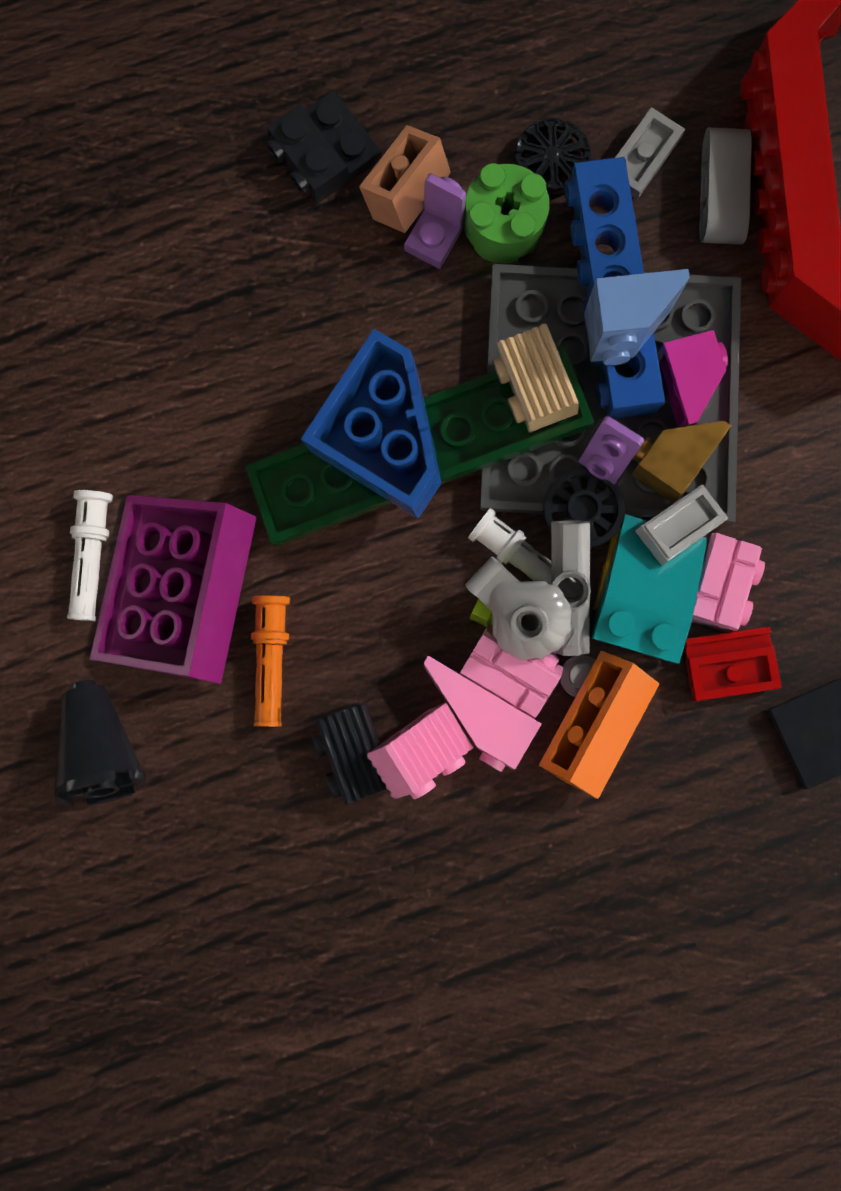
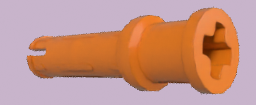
M252 596V604L256 605L255 631L251 633V640H253V644H257L254 726L279 727L282 726L283 645H287V641H289V633L285 632L286 606L290 604V597Z

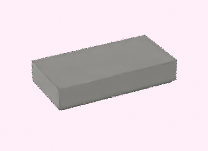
M702 484L643 524L635 532L658 563L663 566L729 518Z

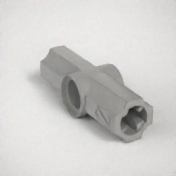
M552 521L551 584L558 586L565 578L572 577L578 579L583 585V590L578 596L571 598L564 596L572 610L571 631L566 636L563 646L558 651L552 653L562 656L589 654L591 593L590 521Z

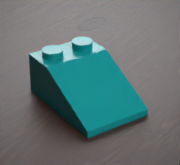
M624 514L590 627V638L679 664L692 622L708 538L702 537L661 566L635 532L648 521Z

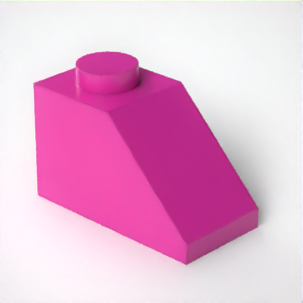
M714 330L665 342L657 354L661 376L677 428L692 426L698 422L726 372L728 365L727 351L722 342H717Z

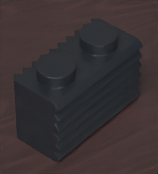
M366 703L315 721L318 730L312 732L311 735L319 757L327 755L333 771L327 773L326 778L334 799L342 796L346 805L386 790V783L382 781L381 776L377 774V769L372 766V761L367 757V753L380 745V741Z

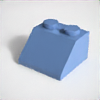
M689 269L596 278L584 311L590 361L603 360L605 365H618L628 362L631 357H634L671 312L690 278Z

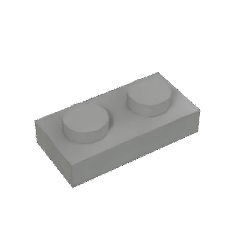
M652 107L615 157H625L631 196L637 200L682 138L685 128Z

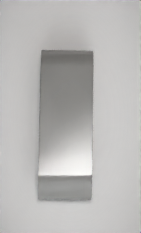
M708 127L706 129L701 158L699 226L701 243L743 245L745 243L750 219L751 131L749 129Z

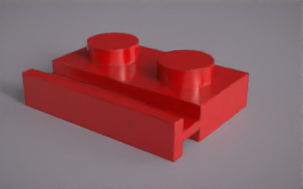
M771 627L686 639L684 647L687 659L685 661L693 702L782 688L775 649L770 638Z

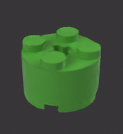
M491 163L482 168L481 173L476 176L468 188L464 216V232L479 256L494 263L509 264L518 261L519 258L528 253L531 254L538 247L543 237L550 204L545 180L541 175L515 164Z

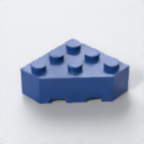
M373 329L301 440L311 453L419 519L442 484L418 370L411 350Z

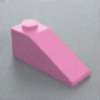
M428 656L424 662V668L473 745L483 752L479 759L502 772L505 765L515 770L540 728L541 723Z

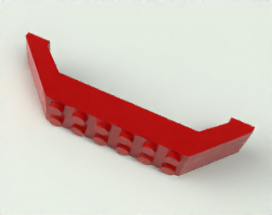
M798 0L767 32L759 50L753 54L752 65L748 73L744 74L741 80L742 100H747L748 106L745 129L751 131V176H755L756 190L753 195V211L755 215H759L761 226L757 235V248L760 254H764L765 268L761 275V286L763 292L768 293L769 307L841 361V223L820 52V42L824 37L835 36L841 27V0Z

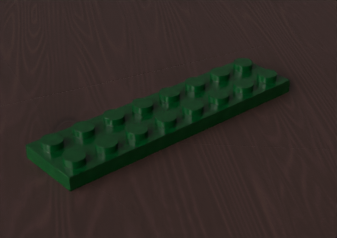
M564 344L556 348L578 400L579 409L578 414L529 432L525 421L516 423L508 401L509 398L514 397L509 382L501 384L496 370L424 398L442 484L594 427V419ZM305 444L245 466L270 542L275 547L391 503L311 453Z

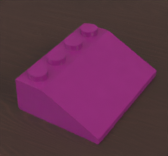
M127 495L90 659L221 684L257 517L227 503Z

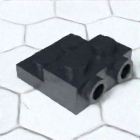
M332 91L306 110L300 104L266 127L269 136L266 146L278 164H281L283 161L292 171L289 175L295 187L302 195L308 192L316 204L378 163L382 158L381 150L335 91Z

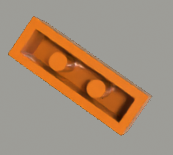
M600 651L539 766L564 782L598 799L655 694L659 683L634 663Z

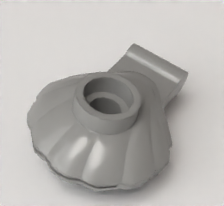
M493 556L465 584L467 589L492 611L493 637L497 638V644L504 652L510 653L520 660L543 659L563 646L566 636L571 631L572 610L569 602L564 597V593L558 586L548 584L546 581L520 582Z

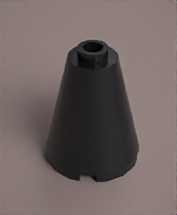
M83 680L71 684L70 690L62 695L54 789L57 804L74 807L73 798H86L87 806L97 805L136 793L134 787L136 783L144 788L146 786L144 771L107 689L104 686L96 685V682L93 680Z

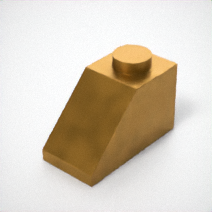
M726 421L666 429L662 431L655 442L647 437L633 457L639 464L631 475L671 503H675L683 495L732 425Z

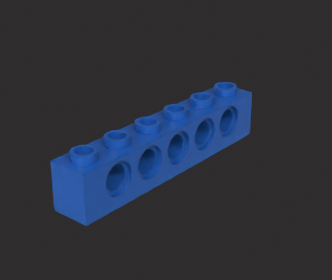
M625 157L575 163L571 179L565 181V200L567 207L573 206L575 220L571 221V238L573 246H580L582 259L577 261V277L580 286L586 285L589 300L596 278L644 274ZM595 205L602 206L608 213L597 214L590 207ZM601 244L608 245L615 253L610 255L603 254L598 251L596 246ZM584 300V302H583V315H584V311H585V308H586V306H587L588 300ZM654 333L634 357H631L628 362L623 363L633 369V377L625 378L620 376L615 370V365H605L603 360L591 362L593 367H599L601 382H596V399L599 408L605 407L606 416L612 419L657 414L665 403Z

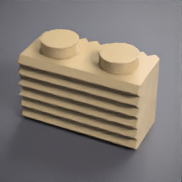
M547 324L526 330L522 334H516L514 337H508L506 340H500L497 343L499 357L493 359V364L501 384L509 382L514 397L509 398L508 401L517 424L525 421L528 431L532 432L578 414V400Z

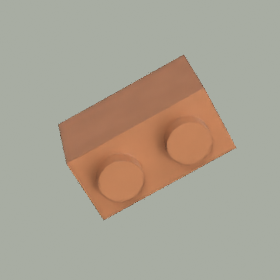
M406 125L359 186L373 220L406 233L424 209V186L428 174L431 173L441 178L448 177L451 173L439 137Z

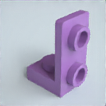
M431 173L428 174L424 186V211L404 244V251L438 269H441L464 227L466 192L462 190L456 181L448 177L439 178Z
M606 416L578 462L586 466L594 476L606 479L615 485L641 447L644 438L611 417Z

